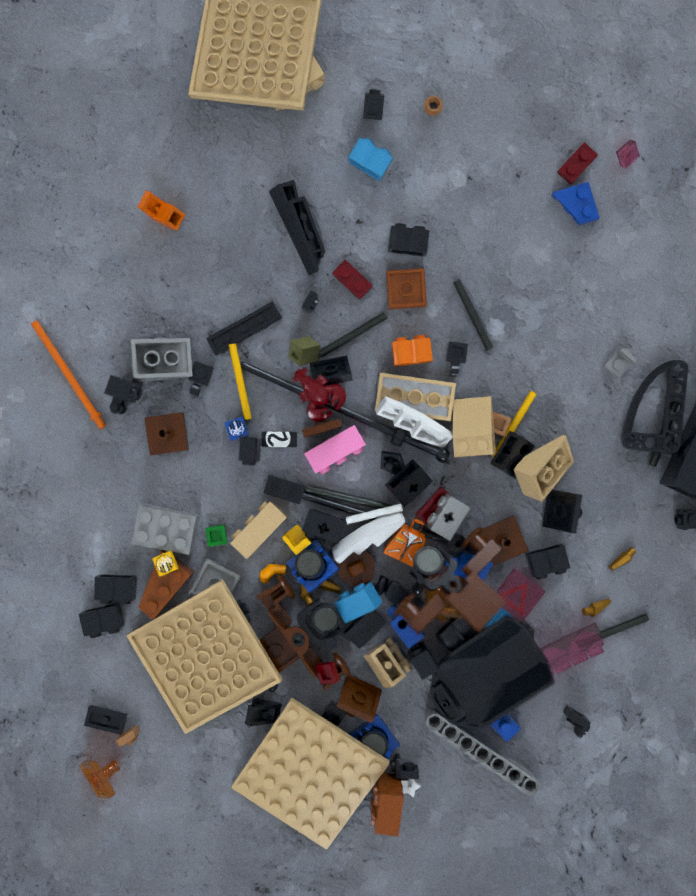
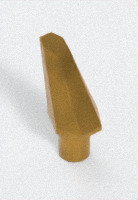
M630 547L626 552L623 551L608 568L614 570L631 562V557L636 554V550Z
M329 579L319 586L325 591L341 593L340 586Z
M300 583V600L304 599L308 606L314 602L311 597L312 592L308 593Z
M608 598L592 603L589 607L582 608L581 612L584 616L590 615L594 617L609 606L611 600Z

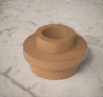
M437 96L428 97L424 103L425 112L431 116L441 113L443 109L442 100ZM435 104L437 108L431 109L430 105Z

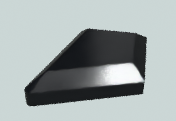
M381 452V469L396 475L405 467L401 453Z

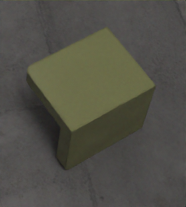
M309 336L291 340L288 357L299 366L317 362L320 344Z

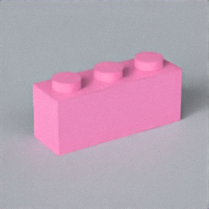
M355 425L304 454L315 474L320 472L322 475L331 469L330 465L336 462L339 465L348 460L346 458L347 455L353 453L355 456L364 451L363 446L366 444Z

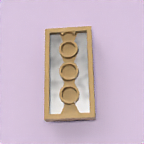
M380 373L375 411L386 396L421 412L431 419L451 421L456 383Z

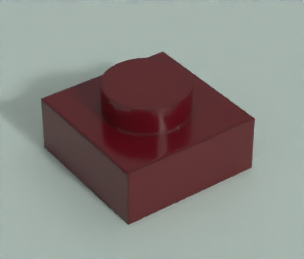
M334 661L321 662L315 665L320 684H332L340 680Z

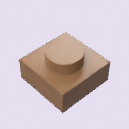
M493 412L494 433L506 436L512 418Z
M137 724L118 737L116 742L119 747L124 744L129 746L137 740V735L140 732Z

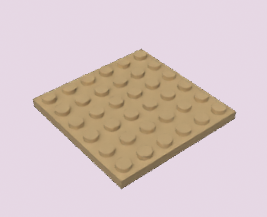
M205 0L188 93L189 97L193 99L304 111L322 0Z
M223 579L126 635L185 734L282 681V677Z
M291 698L241 770L231 788L327 850L388 767L389 760L294 698Z

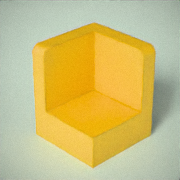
M298 524L282 536V539L295 555H298L312 543L311 539L305 536V532L302 531Z

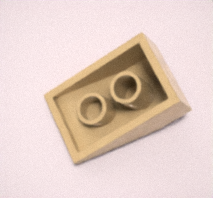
M492 396L454 399V457L496 454Z
M562 435L526 455L516 465L514 472L523 495L542 502L571 467L574 459L567 437Z

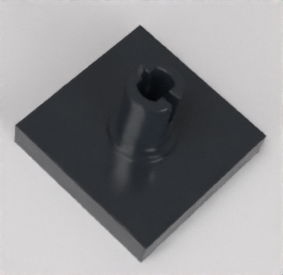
M347 355L310 363L314 380L319 375L328 379L324 386L353 381Z
M551 490L546 499L542 527L576 533L578 520L582 516V509L580 508L582 495Z

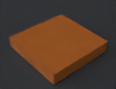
M424 268L386 271L389 310L427 307Z

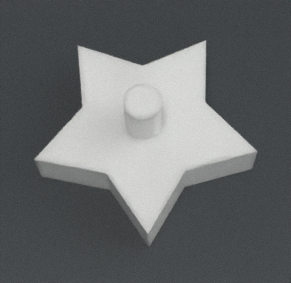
M401 779L403 794L408 793L414 798L415 790L420 788L421 784L415 782L414 779Z

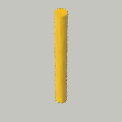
M236 343L229 344L244 420L252 419Z
M532 391L528 393L512 420L507 434L509 431L515 432L536 397V393ZM506 436L502 437L501 441L496 447V452L498 451Z

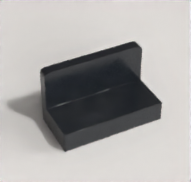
M373 610L358 617L343 632V637L348 642L351 640L357 648H361L386 622Z

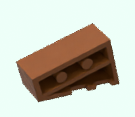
M161 550L159 555L164 554L168 551ZM175 555L174 557L179 569L159 577L154 566L138 606L152 620L160 614L194 573Z

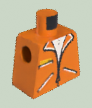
M414 518L410 526L403 524L385 543L383 553L413 567L414 556L419 549L424 547L426 535L420 532L424 523Z

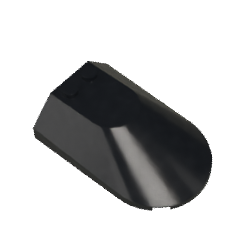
M507 614L437 663L439 670L432 674L430 692L435 707L448 722L455 726L459 725L468 728L469 730H477L489 726L551 687L555 680L548 659L527 629Z

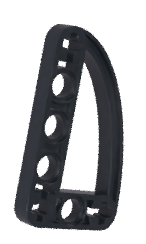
M682 360L665 362L655 368L640 384L625 418L621 440L623 447L629 450L673 454L680 449L688 377V365ZM679 364L680 368H683V371L679 373V378H683V380H672V377L675 378L677 376V371L673 370V368ZM668 370L662 435L632 432L636 412L644 393L658 375ZM673 383L681 385L682 390L680 393H674L671 390ZM671 402H677L680 405L678 412H672L669 409ZM669 421H675L678 424L676 431H670L667 428ZM666 433L669 435L677 434V437L672 438V443L676 444V447H673L671 450L666 446V443L670 442V436L666 437ZM633 436L634 440H640V436H642V448L639 447L640 443H633L632 446H629V442H626V439ZM647 438L655 439L656 446L654 448L646 446L645 441Z

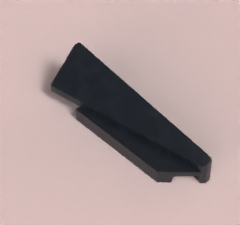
M291 180L278 184L269 191L270 196L308 275H311L319 270V262L325 254L323 243L305 196L298 198L295 181Z

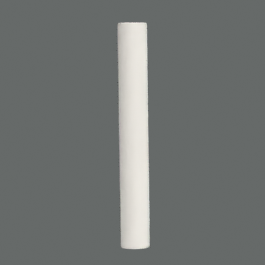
M397 504L346 517L347 524H352L401 512L403 507L402 504Z

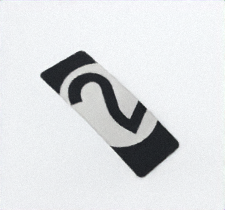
M262 432V447H297V432Z

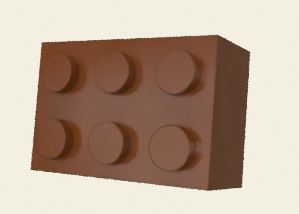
M382 773L372 787L373 797L370 799L371 825L374 826L375 834L399 837L404 801L401 779L395 778V774Z

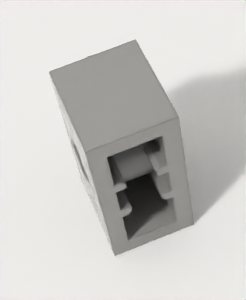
M446 493L445 496L439 499L437 503L438 508L435 513H431L429 516L427 527L451 541L470 507ZM444 514H449V518L444 517Z

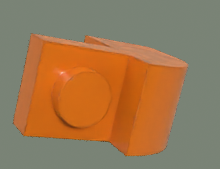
M147 190L137 206L149 218L175 231L178 230L186 215L174 205L162 201Z

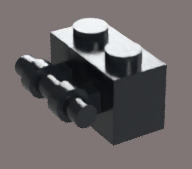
M110 375L104 394L113 397L110 411L114 414L126 413L127 406L125 403H136V400L140 399L142 385Z

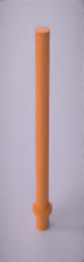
M37 320L32 322L33 329L91 416V421H94L100 430L105 428L106 424L101 418V413L96 411Z

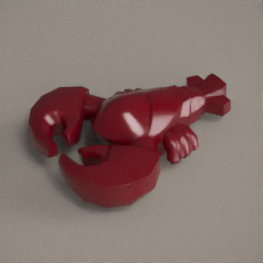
M306 368L298 369L292 379L294 382L300 381L304 389L303 392L298 394L302 402L310 400L307 407V415L313 421H325L333 413L329 411L322 414L329 409L317 405L328 404L329 394H331L330 401L332 406L335 405L334 409L341 408L346 400L345 389L339 384L324 386L328 379L322 375H319L314 380L306 375L308 371Z

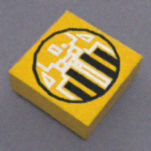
M172 551L152 558L159 577L179 569Z

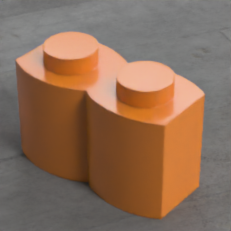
M425 335L414 336L413 340L399 337L395 338V342L391 343L393 366L422 364L433 361L430 338H425Z

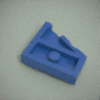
M589 182L552 193V197L564 206L563 209L573 216L578 225L599 219Z

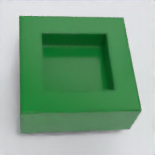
M225 525L205 528L208 547L228 544Z

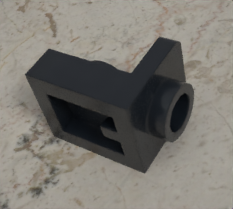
M369 89V92H365L363 119L382 120L384 94H381V90Z
M676 509L674 522L677 529H696V509Z
M566 705L563 710L567 716L566 720L576 726L573 731L577 737L582 738L583 735L588 733L591 722L586 716Z
M395 753V759H391V772H395V778L419 779L418 765H414L412 762L400 764L399 754Z

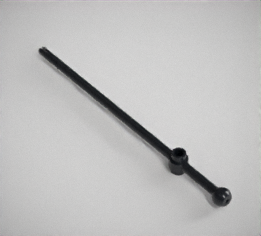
M240 362L241 369L296 394L304 391L303 388L246 362ZM330 400L328 404L323 405L392 437L390 443L401 447L402 442H405L436 456L437 461L441 463L447 462L450 452L446 448L437 449L407 435V430L399 427L392 429L344 406L336 410L334 409L335 405L332 406Z

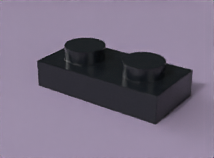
M90 705L84 726L122 735L127 714Z

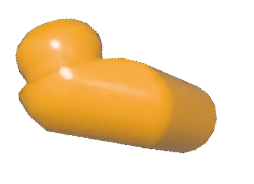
M268 564L260 571V581L268 583L274 574L285 575L286 565Z

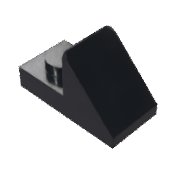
M253 699L252 704L248 705L245 724L251 727L274 723L280 715L282 704Z

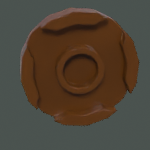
M366 550L360 555L352 552L337 565L340 568L338 574L341 579L352 586H357L360 583L366 584L371 580L375 571L374 559Z

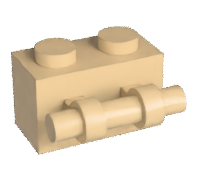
M389 637L385 640L389 647L385 643L379 644L363 655L384 688H392L406 677L402 667L406 673L412 670L409 664L410 661L400 651L399 644L394 642L392 637Z

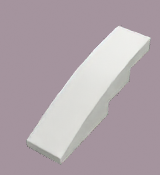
M385 396L376 408V415L393 420L394 426L410 431L412 438L440 448H444L453 438V433L436 421Z
M402 511L380 516L347 535L339 544L332 547L334 559L341 563L352 552L360 555L372 543L377 547L380 546L406 523Z

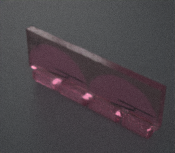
M593 623L540 649L548 659L552 674L555 676L553 668L559 674L572 667L570 660L576 666L588 660L587 652L591 658L603 653L602 645H604L597 624Z

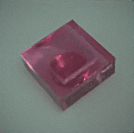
M631 139L616 151L619 164L625 169L640 157L636 142Z

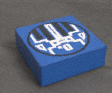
M244 417L225 422L230 441L249 435Z

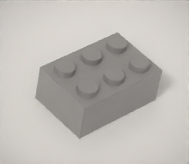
M150 505L138 506L132 544L189 555L194 549L200 515Z

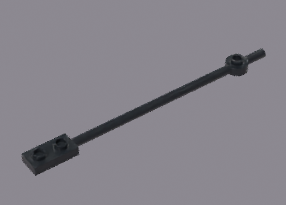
M272 475L268 476L263 492L264 494L296 504H300L301 499L352 515L368 512L304 492V485ZM421 529L420 531L426 535V538L447 544L448 548L454 553L464 551L462 544L465 537L461 534L455 533L451 541L435 532ZM456 540L461 542L459 547L454 546Z

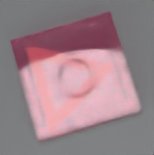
M514 568L496 593L507 602L503 608L523 622L545 591Z

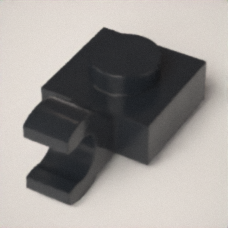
M448 342L446 361L451 362L449 376L457 377L460 363H466L468 344Z
M194 362L192 368L193 376L189 377V380L194 381L189 391L191 395L198 397L202 384L208 386L214 370L213 367Z

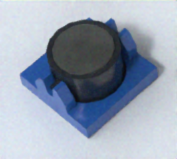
M317 539L287 562L292 574L297 577L296 579L305 587L308 593L313 592L340 570Z
M378 713L375 715L372 723L366 721L349 733V735L386 759L390 757L393 750L400 746Z

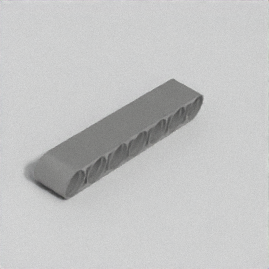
M431 708L426 711L425 721L431 731L525 794L535 795L539 791L540 785L532 772L465 727L451 724L437 709ZM433 716H437L439 718L438 721L435 723H431L429 721L430 718ZM448 727L455 728L452 733L445 732ZM464 738H470L467 744L461 743ZM479 749H486L484 754H477ZM496 759L502 760L498 765L493 764ZM512 770H517L515 775H509ZM527 781H533L530 786H525Z

